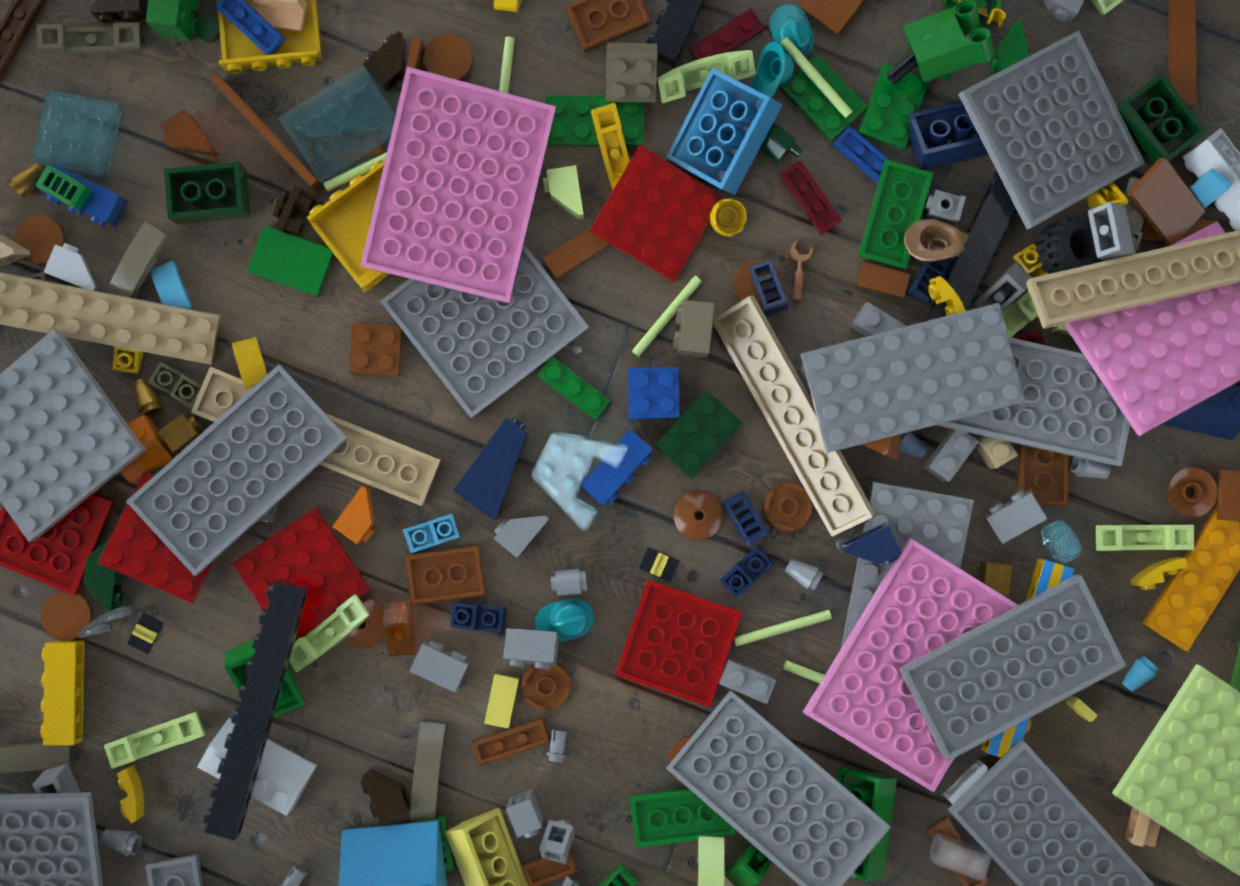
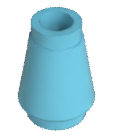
M1143 655L1140 659L1137 658L1121 683L1133 693L1136 689H1139L1156 677L1155 673L1159 668Z

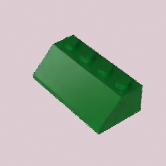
M838 767L837 781L891 826L897 778L878 772ZM890 828L852 873L851 877L865 882L884 879Z

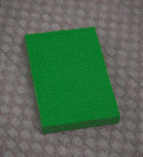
M264 225L247 272L319 297L334 254L328 247Z

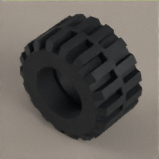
M1072 215L1046 225V228L1040 231L1041 236L1037 238L1036 242L1039 244L1036 247V252L1039 253L1037 259L1043 265L1041 267L1044 272L1047 271L1048 274L1104 262V260L1097 258L1088 217Z

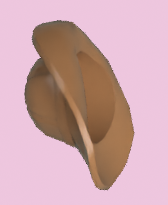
M922 219L914 222L907 229L904 236V244L909 254L922 261L944 260L959 255L965 250V241L960 230L946 222L935 219Z

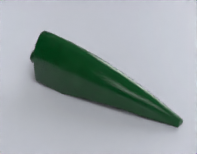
M774 122L760 147V150L774 160L776 164L788 152L798 158L804 151L795 144L796 139Z

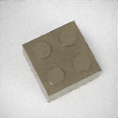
M607 42L606 101L655 103L657 44Z
M684 300L683 305L678 306L675 324H679L680 329L675 331L673 349H677L678 356L707 358L710 350L715 303Z

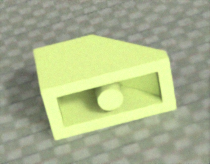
M576 165L548 169L547 177L543 178L545 193L550 192L551 200L579 220L584 219Z

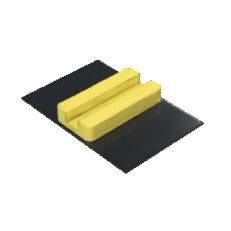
M648 547L639 569L671 583L680 561Z
M142 613L127 644L149 654L164 623Z

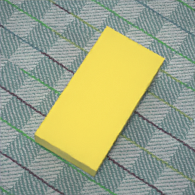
M494 674L484 724L509 729L519 678Z

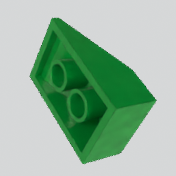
M254 639L226 651L224 668L238 691H240L243 683L246 684L248 678L245 670L249 659H253L255 649L252 648ZM289 663L273 718L305 705V700Z

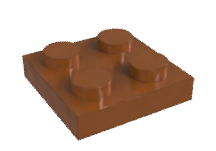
M352 323L349 373L400 376L403 333L400 326Z

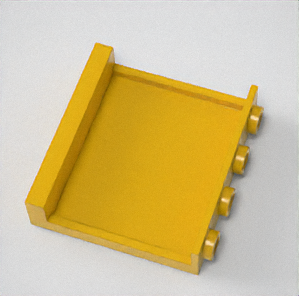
M246 0L255 10H257V5L253 0ZM305 0L307 2V9L302 31L277 29L287 40L273 55H266L218 10L222 60H219L220 66L229 73H241L243 69L264 71L267 67L277 66L278 68H290L292 64L312 66L316 62L323 61L317 0Z
M385 160L374 163L370 167V171L363 177L361 175L355 177L350 182V186L345 190H338L333 193L329 198L330 201L323 206L321 204L315 206L307 217L309 223L364 293L390 275L389 273L361 267Z

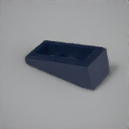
M772 259L749 266L748 270L765 317L787 310L788 301ZM770 270V274L757 278L756 274ZM773 280V283L760 286L761 283ZM775 289L777 290L776 293L764 296V293H767Z
M946 259L935 261L944 266L942 270L931 265V261H924L906 294L928 306L932 301L930 294L918 289L917 286L919 284L928 290L929 284L921 280L922 277L928 280L936 278L926 272L927 268L944 279L952 265Z
M744 490L722 502L746 546L769 534ZM743 499L745 504L734 510L731 509L730 506ZM748 508L749 513L737 519L736 514ZM753 517L754 522L745 527L741 526V523ZM758 526L759 531L747 536V531Z

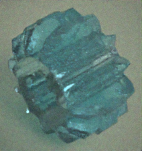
M1059 520L1049 523L1040 531V539L1043 542V546L1052 559L1058 563L1065 564L1068 561L1071 562L1081 554L1082 546L1079 543V538L1075 535V531H1072L1070 526L1065 524L1064 521Z

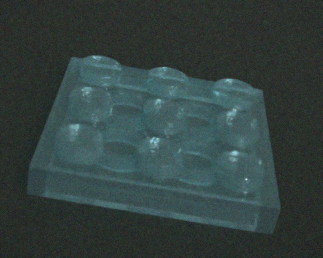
M47 89L31 161L50 166L53 163L66 170L107 178L123 106L117 103Z

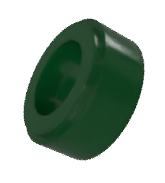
M203 16L196 21L195 32L202 41L207 43L215 42L220 37L219 23L211 16Z

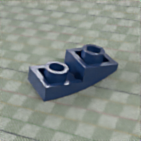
M757 545L722 576L720 581L737 598L774 565V562Z
M453 602L450 627L503 633L507 607Z

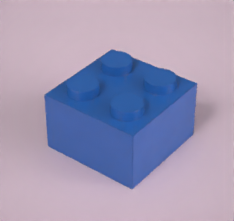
M679 367L628 368L629 420L679 419Z

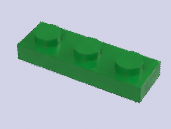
M553 356L537 374L540 379L594 420L599 418L611 402L610 399Z

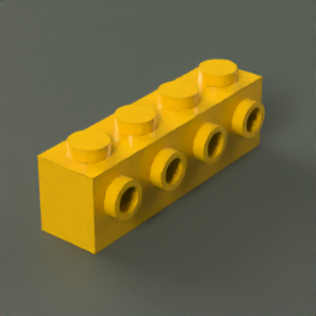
M55 640L45 643V647L42 650L44 673L41 677V684L44 687V698L41 701V711L44 713V720L41 725L40 735L43 738V745H75L83 741L85 640Z

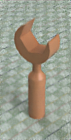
M798 240L790 248L791 258L798 262L797 270L794 272L792 300H802L804 281L802 265L803 262L809 260L813 253V248L811 247L808 254L800 255L795 249Z

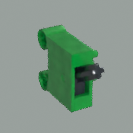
M964 0L952 8L904 25L903 28L911 54L887 73V79L892 84H896L917 66L923 83L940 76L944 80H948L951 77V72L991 60L994 57L991 33L986 28H980L981 24L976 2Z

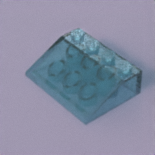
M362 64L278 116V119L321 183L389 141L395 115Z

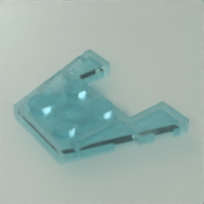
M554 431L550 434L531 476L571 519L586 532L598 510L578 500L576 495L594 458L597 457L609 465L618 468L629 447Z

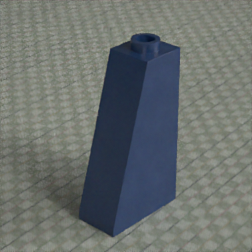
M515 417L512 421L505 418L453 490L492 520H496L499 516L528 435L523 430L526 425Z

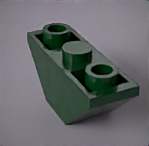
M107 540L86 557L83 583L105 610L112 611L119 609V605L123 603L124 592L121 588L122 580H125L126 575L98 563L109 541Z

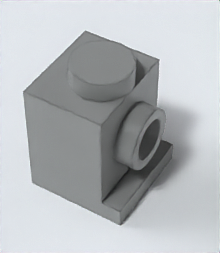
M935 190L932 195H928L926 198L924 209L927 210L925 217L955 225L960 220L966 197ZM941 202L948 203V209H944L941 206Z
M549 820L539 847L542 858L563 864L567 863V856L575 835L574 828L570 823L564 820H557V822Z

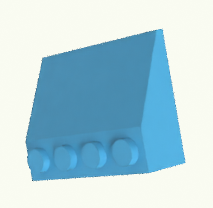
M711 68L666 158L716 187L735 195L776 119L782 104Z
M439 820L342 830L339 886H447Z

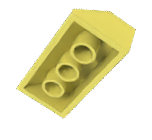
M500 808L463 821L445 832L465 886H528Z

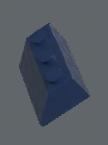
M962 101L908 114L912 151L919 169L927 170L989 155Z
M1231 385L1161 425L1233 440L1240 430V387Z

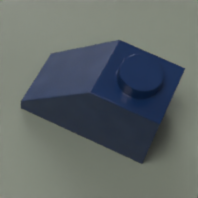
M886 523L839 544L844 553L876 564L883 563V565H888L898 559L897 556L902 554L890 527Z

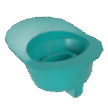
M791 4L778 7L771 14L769 21L774 42L780 44L788 37L803 56L807 58L812 52L814 38L805 12L798 6Z
M770 42L764 47L756 69V75H754L752 80V88L770 98L776 93L780 85L789 81L794 70L792 57L784 51L782 45L778 42Z
M578 598L550 603L542 607L537 613L535 629L537 631L557 632L559 642L579 638L587 634L592 628L594 613L588 603Z

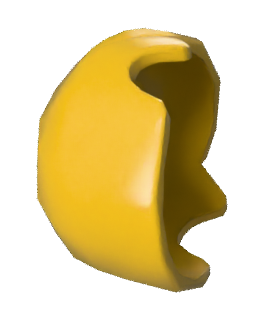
M732 198L722 199L717 202L710 213V223L714 230L728 237L743 231L747 220L745 207L740 201Z

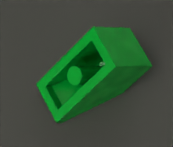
M1021 19L1014 22L995 49L994 57L989 61L992 73L996 74L1029 57Z
M750 842L734 858L725 875L736 886H754L762 880L772 861Z

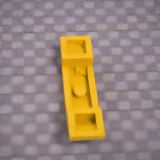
M615 103L591 110L597 139L612 190L630 161Z

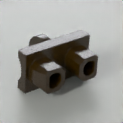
M296 186L293 187L290 196L282 193L279 201L272 198L270 204L276 207L272 215L279 218L276 227L285 233L290 231L301 234L306 222L297 218L296 215L299 209L309 213L313 209L315 201Z

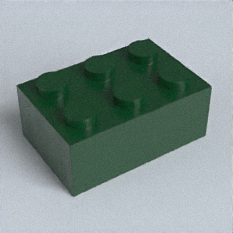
M1160 73L1117 106L1131 136L1153 164L1159 158H1166L1167 161L1171 160L1207 133V130L1163 73Z
M239 161L163 169L167 216L174 223L185 224L251 217L247 170Z
M706 390L655 444V447L685 475L693 479L744 423Z

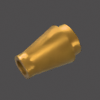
M35 162L28 168L10 177L12 180L7 184L22 198L26 195L30 196L44 169Z
M139 379L132 383L138 412L147 416H154L160 413L163 409L161 406L163 402L148 384L147 379Z

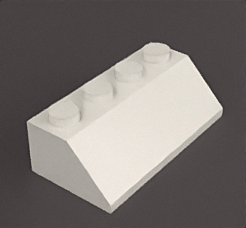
M1220 128L1185 154L1183 159L1185 160L1186 168L1191 173H1195L1198 178L1207 171L1214 169L1223 174L1226 180L1232 184L1228 190L1214 201V204L1219 211L1224 212L1228 216L1231 227L1238 231L1240 230V152Z
M232 718L226 721L212 740L197 766L218 779L221 775L217 773L219 763L222 758L226 757L227 749L224 748L228 734L232 733L234 724L231 723ZM268 738L251 797L287 816L294 809L317 765Z

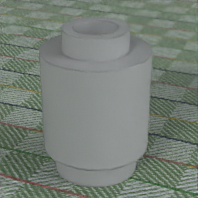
M579 569L555 571V576H551L552 591H557V596L581 594V591H587L586 571H579Z

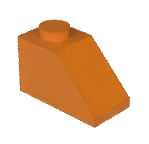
M361 486L332 526L355 544H361L363 541L366 543L375 532L372 529L376 522L370 488Z

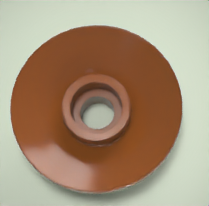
M1189 467L1179 470L1172 476L1167 487V497L1170 505L1179 514L1187 517H1199L1208 513L1214 507L1218 497V488L1214 478L1207 471L1196 467ZM1187 488L1192 490L1190 497L1186 495Z
M689 492L682 496L675 506V525L680 533L689 539H708L722 525L723 510L721 504L708 492ZM696 511L703 512L704 517L702 520L695 519L694 514Z
M359 598L370 616L365 620V628L358 626L344 639L352 646L368 648L379 643L386 635L389 624L388 615L383 606L377 601L369 598Z

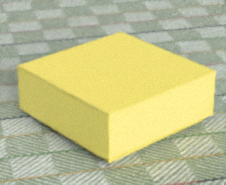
M1071 695L1065 701L1084 720L1093 722L1098 716L1075 696Z

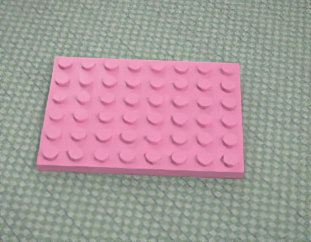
M407 67L361 267L509 303L556 106Z
M1217 221L1173 245L1225 234L1226 232ZM1240 282L1064 324L1138 436L1240 381Z
M908 538L901 549L902 554L898 555V559L893 562L803 710V713L934 792L954 758L949 761L943 758L899 668L1018 605L918 542Z

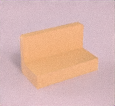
M253 0L257 5L256 11L276 29L302 31L307 9V2L305 0Z
M1132 807L1124 839L1137 846L1143 847V845L1155 847L1161 825Z

